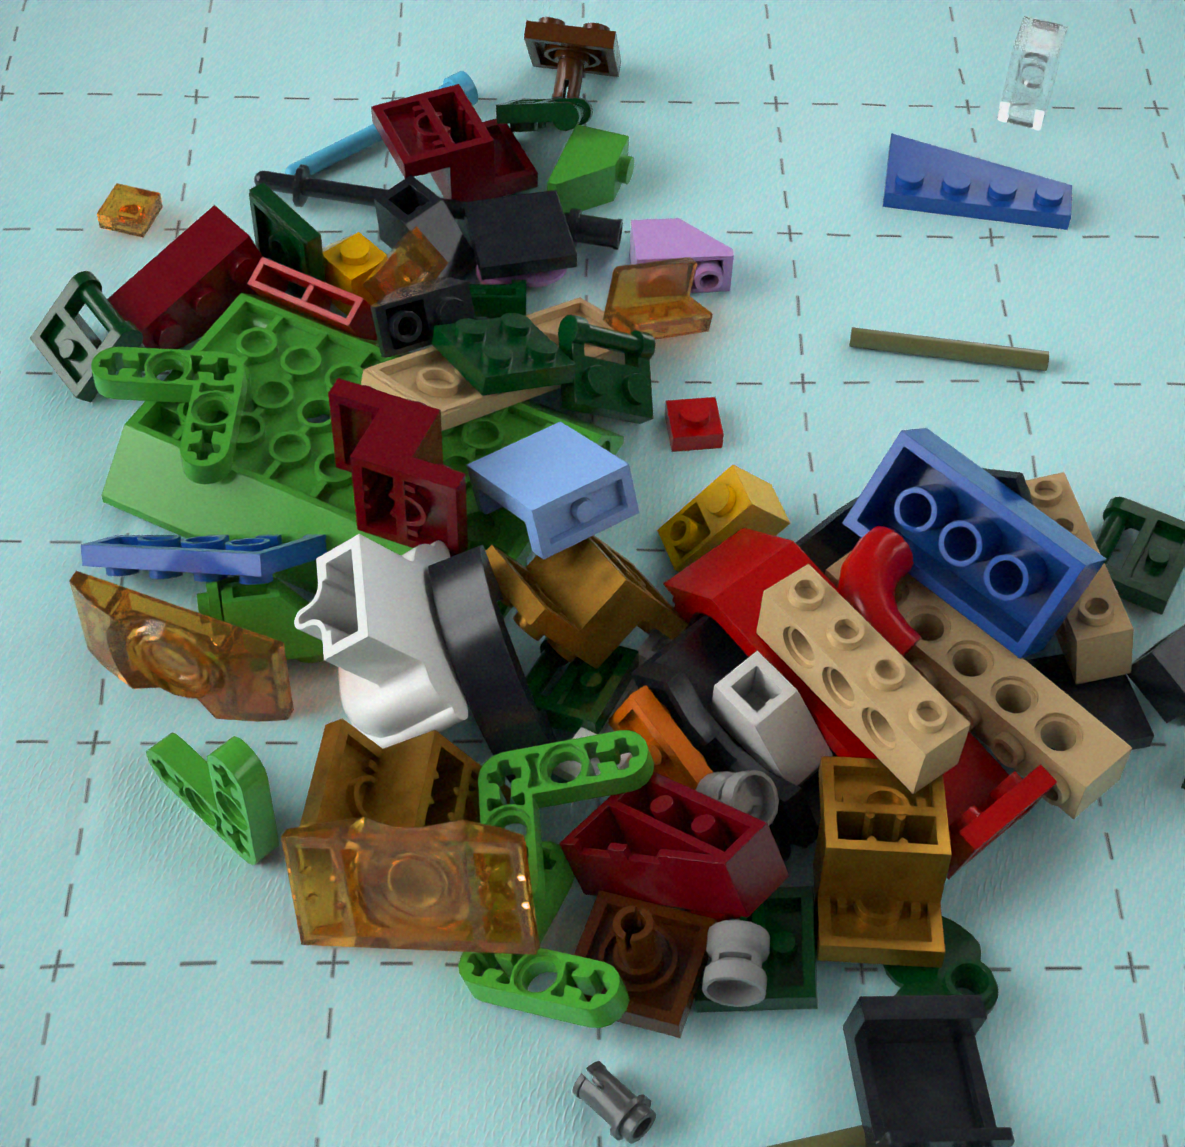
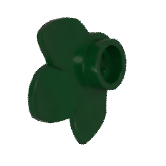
M942 916L945 956L942 968L883 964L887 976L895 985L900 987L894 996L964 995L956 989L967 988L974 995H982L986 1015L993 1010L998 998V985L989 967L981 962L979 942L961 925Z

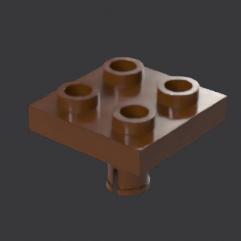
M542 17L539 19V22L526 20L524 40L532 66L557 69L552 98H566L567 88V98H579L583 73L619 77L621 56L616 31H610L609 27L599 23H585L583 27L565 25L564 21L552 17Z
M599 890L574 955L608 963L619 973L628 991L629 1003L627 1010L617 1022L681 1038L709 958L706 951L708 930L717 921L715 918ZM603 988L601 994H606L608 990ZM584 994L586 1000L590 1002L593 996Z

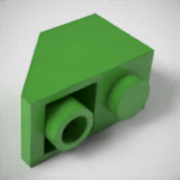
M273 578L272 582L264 584L246 585L239 582L220 584L229 667L241 665L244 669L259 670L272 666L274 661L297 659L303 663L324 661L322 640L298 630L294 624L298 611L310 602L278 578Z

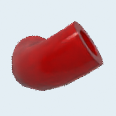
M878 526L859 539L843 562L839 576L838 593L904 657L922 638L899 612L895 600L896 585L911 570L913 554L902 536L890 528Z

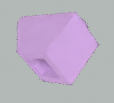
M679 218L631 220L629 257L635 295L730 291L734 259L732 248Z

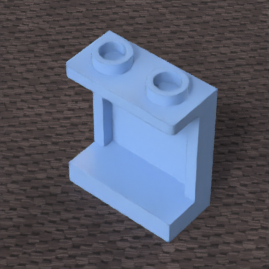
M558 422L467 464L477 508L484 514H489L504 507L523 520L526 524L532 552L543 560L639 513L629 464L562 422Z

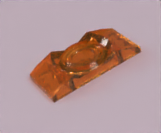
M76 571L69 580L88 650L103 667L132 689L161 688L177 696L190 699L197 698L216 719L255 722L289 719L294 708L284 642Z
M366 817L290 828L286 829L281 836L301 945L536 955L540 948L525 836L501 827L463 819L415 828L392 827Z

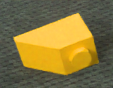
M360 232L322 248L326 283L360 296L371 305L392 293L390 257ZM334 299L332 301L333 305L348 316L352 309L351 306Z

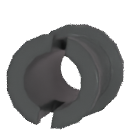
M600 1061L592 1063L586 1069L593 1076V1083L581 1073L574 1083L573 1094L577 1098L582 1099L611 1126L610 1135L616 1140L625 1139L630 1144L639 1141L649 1131L656 1118V1113L650 1108L651 1100L644 1094L636 1096Z

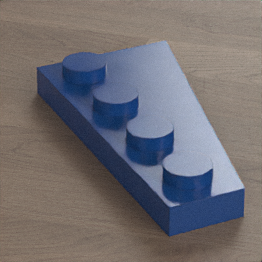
M891 133L883 207L1068 230L1072 210V185Z
M281 534L258 535L256 538H243L231 541L229 535L196 536L182 540L181 535H115L81 544L82 566L104 567L108 576H127L140 572L139 570H149V577L152 579H169L180 577L183 575V572L193 573L194 581L211 582L226 579L228 575H238L239 583L246 585L272 582L273 573L316 560V558L327 553L325 534H307L301 539L282 544Z

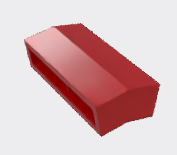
M262 257L247 283L260 297L359 338L377 341L371 304L364 298ZM289 281L307 288L301 299L285 293ZM333 299L352 307L347 318L329 311Z

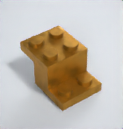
M595 535L544 560L536 555L526 567L494 545H491L486 550L503 596L501 602L509 608L514 606L518 611L514 615L513 620L524 632L537 641L543 635L548 637L546 640L549 645L569 662H573L576 657H579L595 669H598L636 626L647 634L656 628L672 640L688 626V623L632 562Z
M343 718L326 724L300 827L381 884L390 883L436 868L475 897L486 894L483 879L478 777L482 766L436 730L382 749ZM504 784L499 788L507 804H510L511 788ZM505 827L499 832L496 844L501 847Z
M821 756L819 766L821 819L813 861L817 961L942 968L945 944L940 903L951 859L943 774L912 794L879 759Z

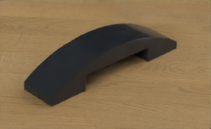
M477 546L428 566L438 618L454 669L471 712L492 755L557 742L545 709L538 711L499 609L497 602L503 600V596L484 546ZM515 774L505 776L509 783L516 779Z

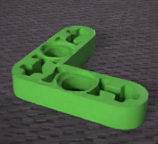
M110 347L102 350L94 357L91 362V370L95 387L99 394L106 398L189 403L180 443L183 472L189 480L203 485L214 484L223 480L229 474L233 464L248 389L245 364L240 357L233 353L219 351ZM166 370H178L183 373L180 378L173 381H161L156 378L161 372ZM142 371L145 372V377H142ZM194 374H198V380H195ZM211 411H222L228 414L223 421L218 423H206L200 420L203 415ZM205 443H210L214 453H210L208 459L203 460L206 449Z
M619 730L517 749L494 755L483 764L479 771L478 790L484 890L493 909L501 918L510 922H521L530 919L539 912L545 901L546 889L539 808L627 793L644 786L653 774L654 761L645 739L640 734L630 730ZM631 753L632 758L629 760V767L618 769L617 764L621 761V755ZM598 757L600 763H597L600 771L599 775L595 773L591 763L592 758ZM576 761L582 765L579 775L570 782L557 783L551 780L554 768L562 762ZM511 774L516 776V779L511 782V797L515 804H507L499 788L504 785L505 776ZM510 824H522L527 827L526 835L519 844L513 847H501L496 844L497 836L504 827ZM508 867H516V871L524 884V887L518 891V898L509 900L506 896V893L512 889V877Z
M170 733L146 751L150 765L166 786L247 863L251 865L258 863L279 846L266 770L256 753L242 739L236 736L230 738L207 756V761L175 733Z
M542 841L546 894L541 909L521 927L505 929L503 927L506 920L501 918L490 904L461 955L458 964L459 974L474 998L482 1002L588 1028H603L612 1025L622 1017L629 1003L628 991L617 970L612 965L602 961L539 947L572 887L575 878L560 845L552 841ZM511 867L509 870L512 877V889L506 893L509 900L518 898L519 889L524 887L516 867ZM497 964H500L502 970L495 969ZM545 972L557 973L556 981L548 989L541 992L528 991L529 984L539 974ZM603 988L608 990L606 994H601ZM584 994L593 996L590 1002L586 1000Z

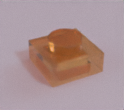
M116 183L97 212L99 227L144 238L163 208L161 194Z

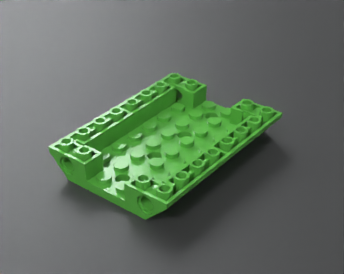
M241 293L191 349L233 353L240 357L245 364L248 389L233 464L229 474L223 480L214 484L203 485L189 480L183 472L180 457V443L189 403L145 401L124 424L101 495L104 503L185 538L229 535L231 541L243 538H256L258 535L281 534L282 544L301 539L307 534H325L328 552L354 536L361 534L383 547L402 555L413 548L357 530L352 473L336 468L331 418L322 423H312L307 421V419L316 418L323 414L331 417L328 392L338 378L361 385L363 369L410 354L411 352L408 351L387 358L381 357L378 339L374 341L359 338L263 297ZM172 370L163 381L176 380L183 373L178 370ZM194 374L195 380H198V374ZM530 399L442 431L443 465L466 474L467 550L483 545L486 551L491 545H494L524 567L527 566V557L532 552L526 524L523 520L504 507L489 514H484L477 508L467 464L558 422L564 423L614 455L617 454L623 445L624 436ZM211 411L203 415L200 420L206 423H218L223 421L228 414L222 411ZM205 443L206 449L203 460H207L209 454L214 453L210 443ZM316 560L274 573V577L316 595L318 590ZM498 601L497 603L504 619L511 608Z

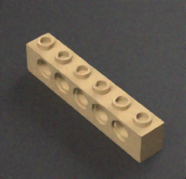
M850 552L825 571V576L837 589L842 564ZM907 573L900 579L895 589V600L898 610L908 624L922 637L904 658L971 723L969 731L987 745L1003 765L1014 768L1019 774L1026 777L1041 764L1057 781L1043 799L1049 804L1061 808L1072 819H1075L1120 780L1132 750L1129 744L1025 659L1018 658Z

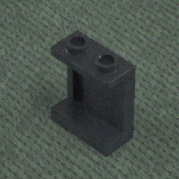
M982 995L859 997L843 1025V1031L862 1127L865 1133L866 1147H1011L1014 1144L1012 1128L996 1126L975 1038L976 1033L987 1019Z

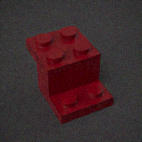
M459 84L371 106L372 122L404 178L410 175L415 177L430 173L444 198L469 202L499 198L538 187V172L513 132H510L508 124H497V119L482 122Z
M338 378L328 392L336 468L352 473L357 530L411 548L422 544L430 545L439 540L447 546L450 557L465 552L468 548L466 474L443 465L441 410L427 406L419 401H411L376 390L367 385H359Z

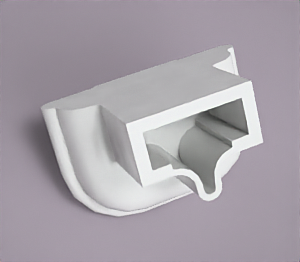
M361 534L354 536L316 558L318 590L314 599L298 611L294 620L295 627L298 630L322 640L324 661L338 667L340 697L351 725L382 749L433 730L441 733L468 718L467 700L444 639L428 566L450 558L447 546L439 540L430 545H418L410 551L399 555Z

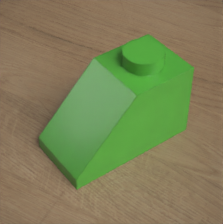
M582 125L574 128L547 182V191H557L564 213L570 212L571 208L585 211L614 201L621 184H628L630 182L634 169V157L628 156L629 136Z

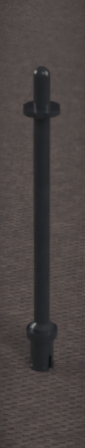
M300 164L297 168L295 175L259 171L254 176L256 186L264 182L272 191L293 194V203L296 207H303L308 196L375 207L374 199L388 190L311 178L309 167ZM441 198L454 219L464 220L463 202L467 201ZM571 208L570 212L564 213L575 247L577 243L609 247L614 250L619 249L623 219L616 220L583 215L582 210Z

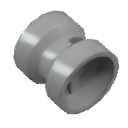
M746 770L736 773L728 771L710 773L700 780L696 791L767 822L768 826L773 823L778 812L779 798L777 788L772 779L761 771Z
M724 920L709 927L706 951L711 958V964L705 967L702 991L707 998L716 1003L734 1007L751 1006L764 1000L767 975L762 969V963L767 960L770 947V935L767 930L760 925L742 920Z

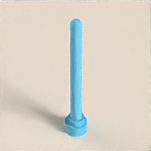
M459 71L445 78L443 85L438 88L441 89L459 84L472 106L478 102L476 86L471 77L464 71ZM372 124L290 164L286 168L285 174L295 175L297 168L300 164L309 167L310 175H313L383 139L375 125Z

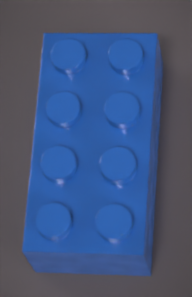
M928 428L901 430L842 522L861 538L871 529L878 526L890 528L902 536L913 554V566L908 574L1020 659L1044 650L1107 560Z

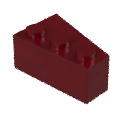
M214 205L114 292L108 300L125 321H131L143 335L142 348L181 349L202 337L241 293L259 296L247 283L263 256L251 237Z
M653 772L649 781L641 788L627 793L611 795L559 843L585 895L597 896L599 890L658 905L749 917L789 877L767 822L656 772Z

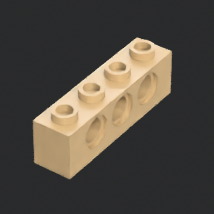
M1064 472L1025 480L1033 505L1100 554ZM1105 563L1055 632L1076 685L1131 673L1134 628Z
M807 564L764 590L756 633L912 794L958 764L971 723L811 565Z

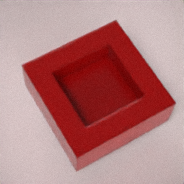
M716 397L665 401L664 415L672 452L722 448L724 433Z

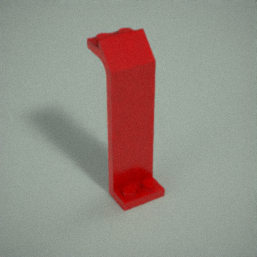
M743 527L663 583L674 596L672 602L675 604L674 609L688 623L685 629L706 614L713 618L729 634L748 657L758 651L798 690L824 740L838 757L878 759L756 633L764 590L807 564L811 565L838 592L836 586L794 541ZM969 731L958 764L943 774L951 845V859L946 878L949 880L976 855L1019 819L1023 818L1057 783L1041 764L1024 778L1016 771L1009 775Z

